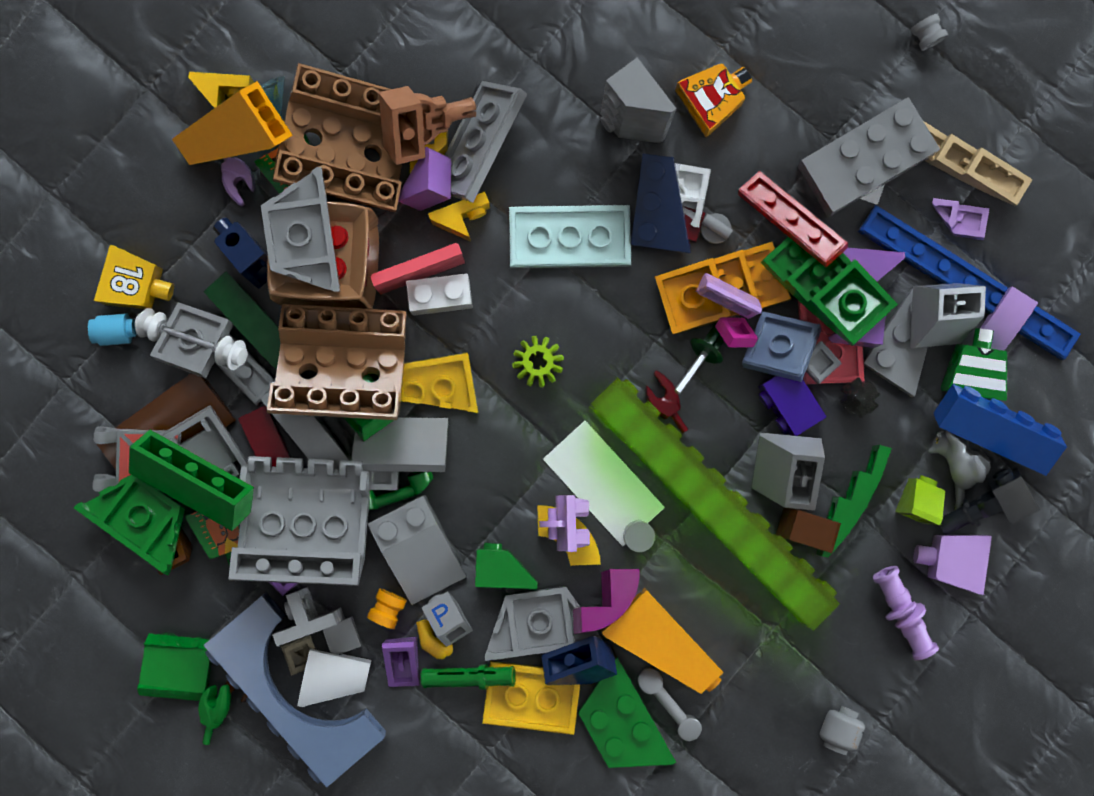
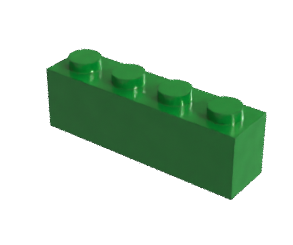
M152 430L147 431L129 447V474L223 527L233 531L251 513L253 486Z

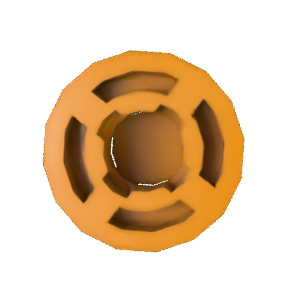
M379 588L375 597L377 602L375 607L370 608L367 618L386 628L395 629L398 622L397 615L399 611L404 609L407 600L393 592Z

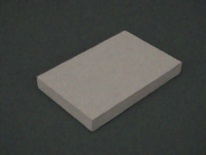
M398 417L397 420H393V422L366 441H363L355 432L351 461H363V471L445 472L448 418Z

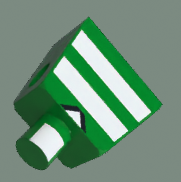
M975 328L972 346L956 344L941 385L942 391L948 392L952 384H955L961 388L969 386L978 391L981 397L1007 400V351L991 349L994 330Z

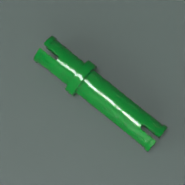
M480 664L478 668H422L421 685L423 688L479 687L480 690H486L488 686L514 687L516 682L514 666L488 667L487 664Z

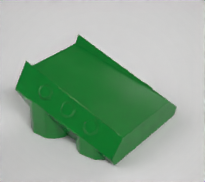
M149 633L144 643L145 648L137 687L139 696L200 701L202 694L208 688L212 662L205 653L207 649L203 646L210 639L181 637L173 633Z

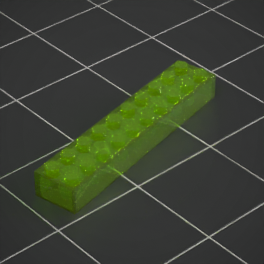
M617 377L589 405V408L802 625L814 631L840 605L834 598L837 592L825 580L821 581L812 575L815 570L802 557L800 559L797 556L794 557L790 553L793 547L782 536L772 535L767 530L771 525L759 513H751L746 508L749 504L747 500L736 490L734 492L732 490L729 491L723 485L726 479L715 468L707 469L701 463L705 459L701 453L692 445L686 447L679 440L682 437L681 433L670 423L664 425L657 418L660 412L649 401L644 404L636 396L639 391L629 380L625 379L622 382Z

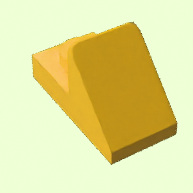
M189 72L188 76L214 108L225 101V94L230 98L241 89L255 83L248 75Z
M484 191L477 194L473 203L461 200L430 212L428 215L432 225L471 241L463 219L468 217L469 220H475L486 215L485 210L490 209V204Z

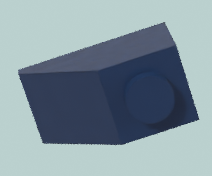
M596 636L588 637L542 655L546 685L592 684L617 675L613 646Z

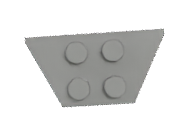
M316 167L297 183L294 182L278 196L272 197L261 205L270 270L333 292H341L322 167Z
M566 586L506 594L485 654V661L547 653L591 636H596L601 640L602 638L597 631L574 634L573 609L580 606Z

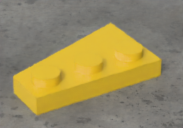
M468 352L404 363L401 401L478 413Z

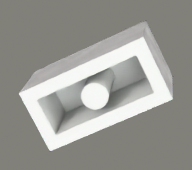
M468 273L406 281L409 309L413 316L473 308Z

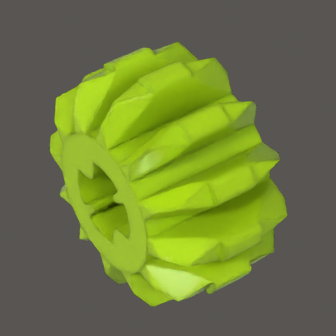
M532 336V347L523 340L520 344L526 352L523 353L515 350L513 353L515 357L523 359V361L512 363L514 369L524 367V370L518 373L517 378L521 380L527 374L530 375L527 380V386L530 387L533 385L534 378H539V387L543 388L545 386L543 377L545 376L551 383H554L556 379L551 370L556 373H562L563 371L562 367L553 364L564 360L563 355H552L559 349V345L554 344L548 349V337L543 339L542 346L538 345L537 336ZM536 354L543 355V361L547 363L544 368L540 365L539 370L534 369L533 362L530 361L532 356L536 358Z

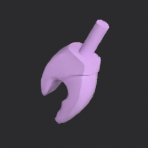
M223 158L225 161L221 164L223 186L228 195L238 205L244 206V201L240 196V191L236 188V184L239 181H245L250 190L254 192V175L249 166L239 158Z

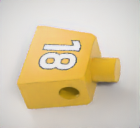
M110 245L94 301L107 306L138 309L152 308L155 297L167 301L171 300L174 293V283L160 280L163 269L114 245Z

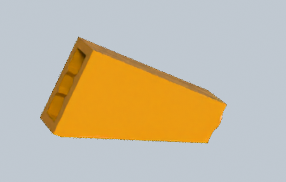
M258 81L232 95L176 135L172 140L188 164L193 165L272 149L293 135Z
M645 588L634 597L629 608L618 620L600 629L607 639L700 694L705 690L708 692L712 691L722 680L720 676L724 672Z

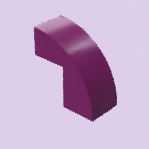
M609 569L601 572L602 607H579L573 609L574 634L596 631L618 620L629 608L636 595L640 569Z

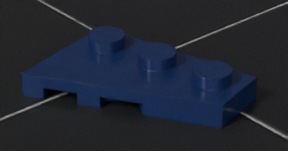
M647 153L642 155L631 245L686 253L692 252L674 157Z

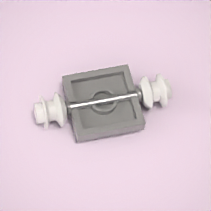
M178 302L168 322L164 313H155L151 308L144 309L135 319L136 334L142 338L148 337L150 341H157L150 354L154 360L197 376L207 378L214 362L219 366L227 364L230 370H236L247 359L248 352L244 341L237 340L234 342L233 338L228 336L233 324L230 320Z

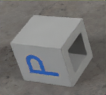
M448 591L432 597L428 604L422 607L437 638L446 647L473 631L458 602Z

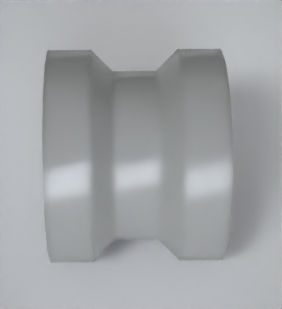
M938 14L925 18L910 29L912 34L919 38L921 51L937 45L949 36L946 29H942L939 25L940 18Z

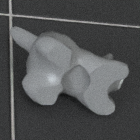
M948 431L938 432L933 445L928 450L930 454H941L949 464L950 473L955 483V510L962 507V500L965 499V490L972 488L976 483H983L986 475L989 474L991 468L989 457L982 450H971L968 440Z

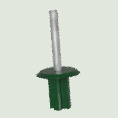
M716 323L704 340L699 338L691 339V347L698 358L675 388V393L680 394L703 361L713 364L722 363L723 357L718 350L724 343V340L715 327Z

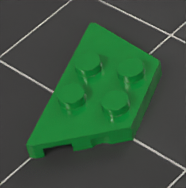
M133 475L120 480L115 486H109L100 491V495L94 499L75 505V510L167 576L170 574L185 510L183 507L153 486Z
M615 657L617 675L598 681L592 693L578 711L608 768L675 764L676 760L618 657Z

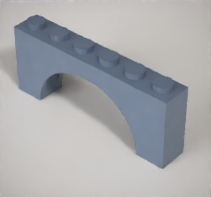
M265 592L203 645L207 649L205 653L214 665L218 666L220 664L228 673L226 678L235 689L241 688L248 696L246 701L256 713L261 711L268 719L266 723L269 729L276 736L281 735L287 741V748L292 756L297 760L301 758L309 767L307 771L311 778L317 783L322 782L327 788L382 741L386 730L367 708L346 719L322 720L300 712L284 699L275 686L270 674L268 647L273 631L286 614Z

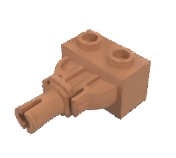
M409 86L379 92L383 147L396 165L425 158V145L435 139L438 134L447 132L452 122L476 117V111H474L476 110V104L472 97L446 103L442 96L430 98L425 94L413 93Z

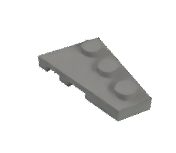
M912 288L886 325L883 345L871 348L864 359V366L910 397H915L928 347H910Z

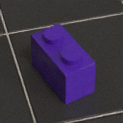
M774 376L758 386L761 391L758 394L761 402L767 409L772 408L778 417L775 419V423L783 435L788 433L791 436H798L827 417L804 380L799 382Z

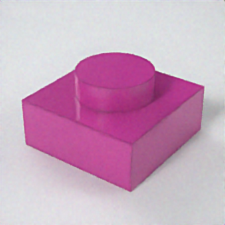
M720 317L715 326L728 347H754L758 340L757 335L745 318Z

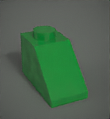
M484 543V548L477 549L475 587L537 589L538 581L509 549H502V543Z

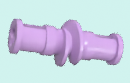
M898 566L884 568L873 575V580L875 583H879L885 595V600L892 609V611L886 614V620L897 619L895 626L898 629L901 628L904 637L907 638L913 650L912 656L914 660H923L934 655L939 650L937 643L932 642L926 630L927 627L923 619H921L926 612L925 606L922 603L911 601V595L908 589L904 587L898 575L900 572Z

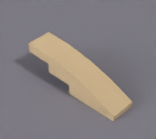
M924 122L940 148L935 155L925 160L926 162L1011 205H1018L1033 179L984 148L975 149L955 135L950 134L947 136Z

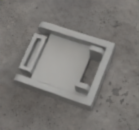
M211 405L160 434L235 477L240 474L234 464L235 461L238 460L241 467L248 465V461ZM201 421L204 430L180 444L175 436Z

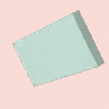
M630 205L509 207L510 268L631 266Z

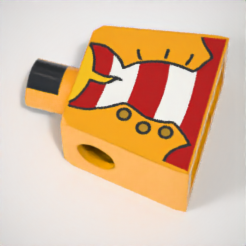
M720 63L680 80L677 83L675 92L705 137H707L740 108L745 100L741 89L752 83V78L745 67H741L730 74L725 65Z

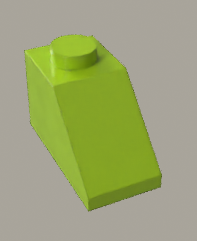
M920 475L919 479L909 478L895 512L922 524L940 526L943 520L945 490L936 487L938 482L929 477Z

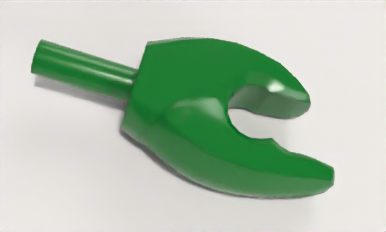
M228 684L221 686L217 699L216 685L207 688L200 698L198 707L200 722L206 726L202 741L204 745L210 744L213 729L220 727L229 713L231 694Z

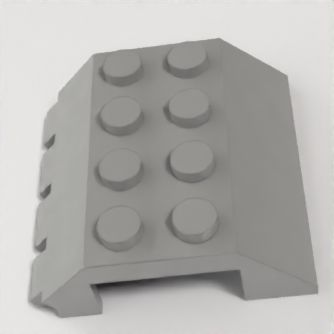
M249 456L248 465L241 467L240 480L254 487L251 513L240 523L238 547H232L228 579L234 581L359 586L365 561L370 501L369 471H363V461L340 460L338 470L335 469L334 460L309 459L308 468H303V458L277 457L276 467H272V457Z

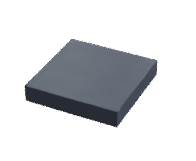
M762 311L754 330L758 340L754 347L747 348L742 361L743 368L802 382L819 338L821 325Z

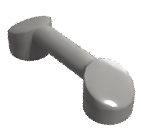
M653 667L643 668L637 677L641 690L647 694H653L677 723L676 730L681 739L685 741L697 739L702 731L699 720L693 715H686L664 689L663 678L657 669Z

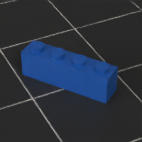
M952 384L933 413L939 428L1047 476L1067 448L1061 437L1062 432L1049 423L1042 425L1035 422L1032 416L1023 411H1018V413L1011 411L1003 402L992 398L991 401L981 397L978 391L969 386L961 388Z

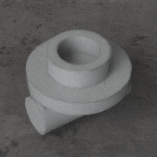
M719 213L707 214L701 223L703 238L712 244L724 242L733 231L728 218Z

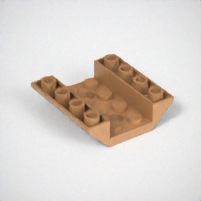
M298 63L284 122L293 136L278 146L273 181L291 185L310 174L316 167H322L326 195L396 212L402 182L399 181L402 164L396 165L383 147L379 92L391 89ZM310 132L315 133L319 136L321 143L317 146H311L306 143L304 135ZM369 148L375 149L380 155V160L377 162L369 161L365 157L364 151Z
M282 304L278 328L281 344L275 383H270L267 413L397 420L401 405L405 359L406 311ZM306 370H313L317 373L311 379H304L300 376ZM372 373L379 376V379L372 383L363 380V377L367 374Z

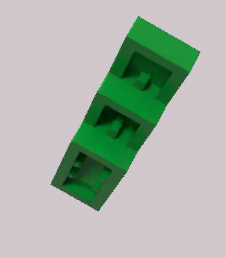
M873 445L866 471L852 472L845 498L833 496L826 519L841 523L833 552L849 535L867 508L882 478L892 448L883 445ZM817 549L816 555L829 558L832 554Z

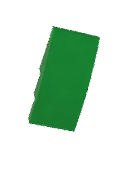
M787 237L760 262L800 303L851 346L857 343L898 305L856 259L851 262L844 253L839 255L830 265L824 267L791 238Z

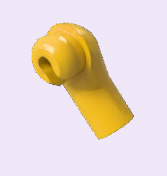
M428 619L416 622L420 645L424 651L436 659H445V657L453 653L452 644L446 647L434 636Z

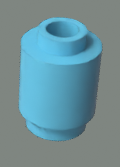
M128 313L96 316L95 319L88 321L89 339L92 344L98 343L99 346L129 344L132 342V338L137 335L134 326L135 319H130Z

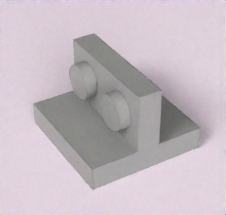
M305 587L286 595L285 611L290 620L294 619L295 624L272 634L277 647L335 626L344 620L345 617L341 607L318 615L309 588Z

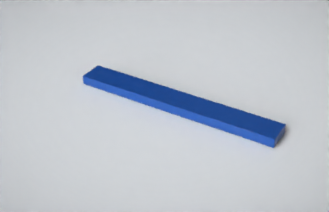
M877 205L873 206L857 231L887 251L905 252L903 261L940 284L963 283L986 286L985 312L987 314L994 312L1008 289L1003 284ZM1038 306L1035 307L1018 332L1060 360L1066 359L1081 335Z

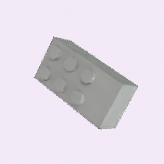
M907 97L802 159L797 167L827 217H830L929 159L940 148L910 98Z

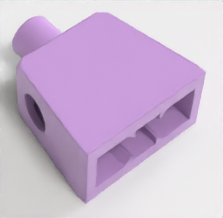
M978 534L934 535L931 547L916 545L913 560L914 563L929 565L928 578L984 595L992 536Z

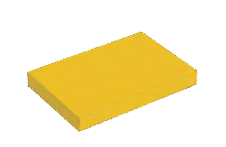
M490 660L489 667L514 666L516 682L514 687L488 686L482 724L574 735L580 684L546 685L543 667Z

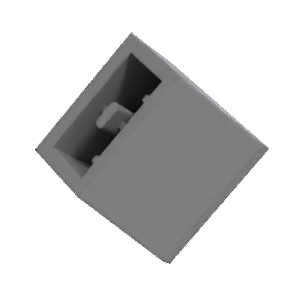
M963 283L913 286L910 347L921 348L961 344L984 318L986 286Z
M759 433L752 489L784 508L815 510L825 460L822 438Z

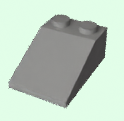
M426 495L367 524L381 553L411 605L467 577Z

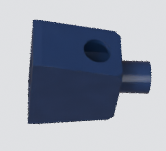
M222 218L217 221L213 227V230L218 234V237L214 240L215 244L239 273L256 288L260 289L267 283V252L238 221L233 224L228 218Z

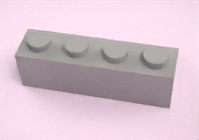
M637 57L606 80L600 121L609 133L614 131L618 138L661 143L667 136L677 108Z

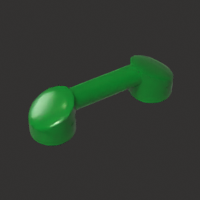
M412 472L407 476L410 485L379 496H375L374 491L369 490V510H377L398 501L417 496L432 481V472Z

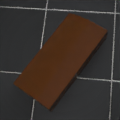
M190 373L115 428L168 430L209 405L212 406L225 428L234 423L236 419L207 378ZM201 421L181 432V443L204 430ZM117 442L97 444L116 469Z

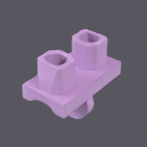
M557 495L556 508H548V520L539 521V527H548L549 539H557V551L577 552V548L590 545L589 530L576 529V517H587L589 514V501L575 498V495Z

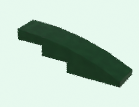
M225 271L203 292L277 370L281 344L278 331L279 326L240 284Z

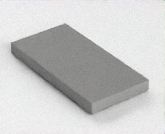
M486 81L481 82L473 98L476 104V110H474L476 111V117L462 119L445 153L451 159V197L474 202L527 96V93L521 88Z

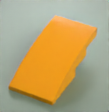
M773 241L715 259L710 258L655 276L672 334L716 323L720 317L733 318L740 316L697 294V288L705 273L756 297L762 309L791 300L788 290L760 263L775 249Z

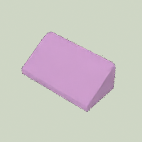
M708 273L703 275L696 291L697 294L747 319L761 313L762 307L756 297Z

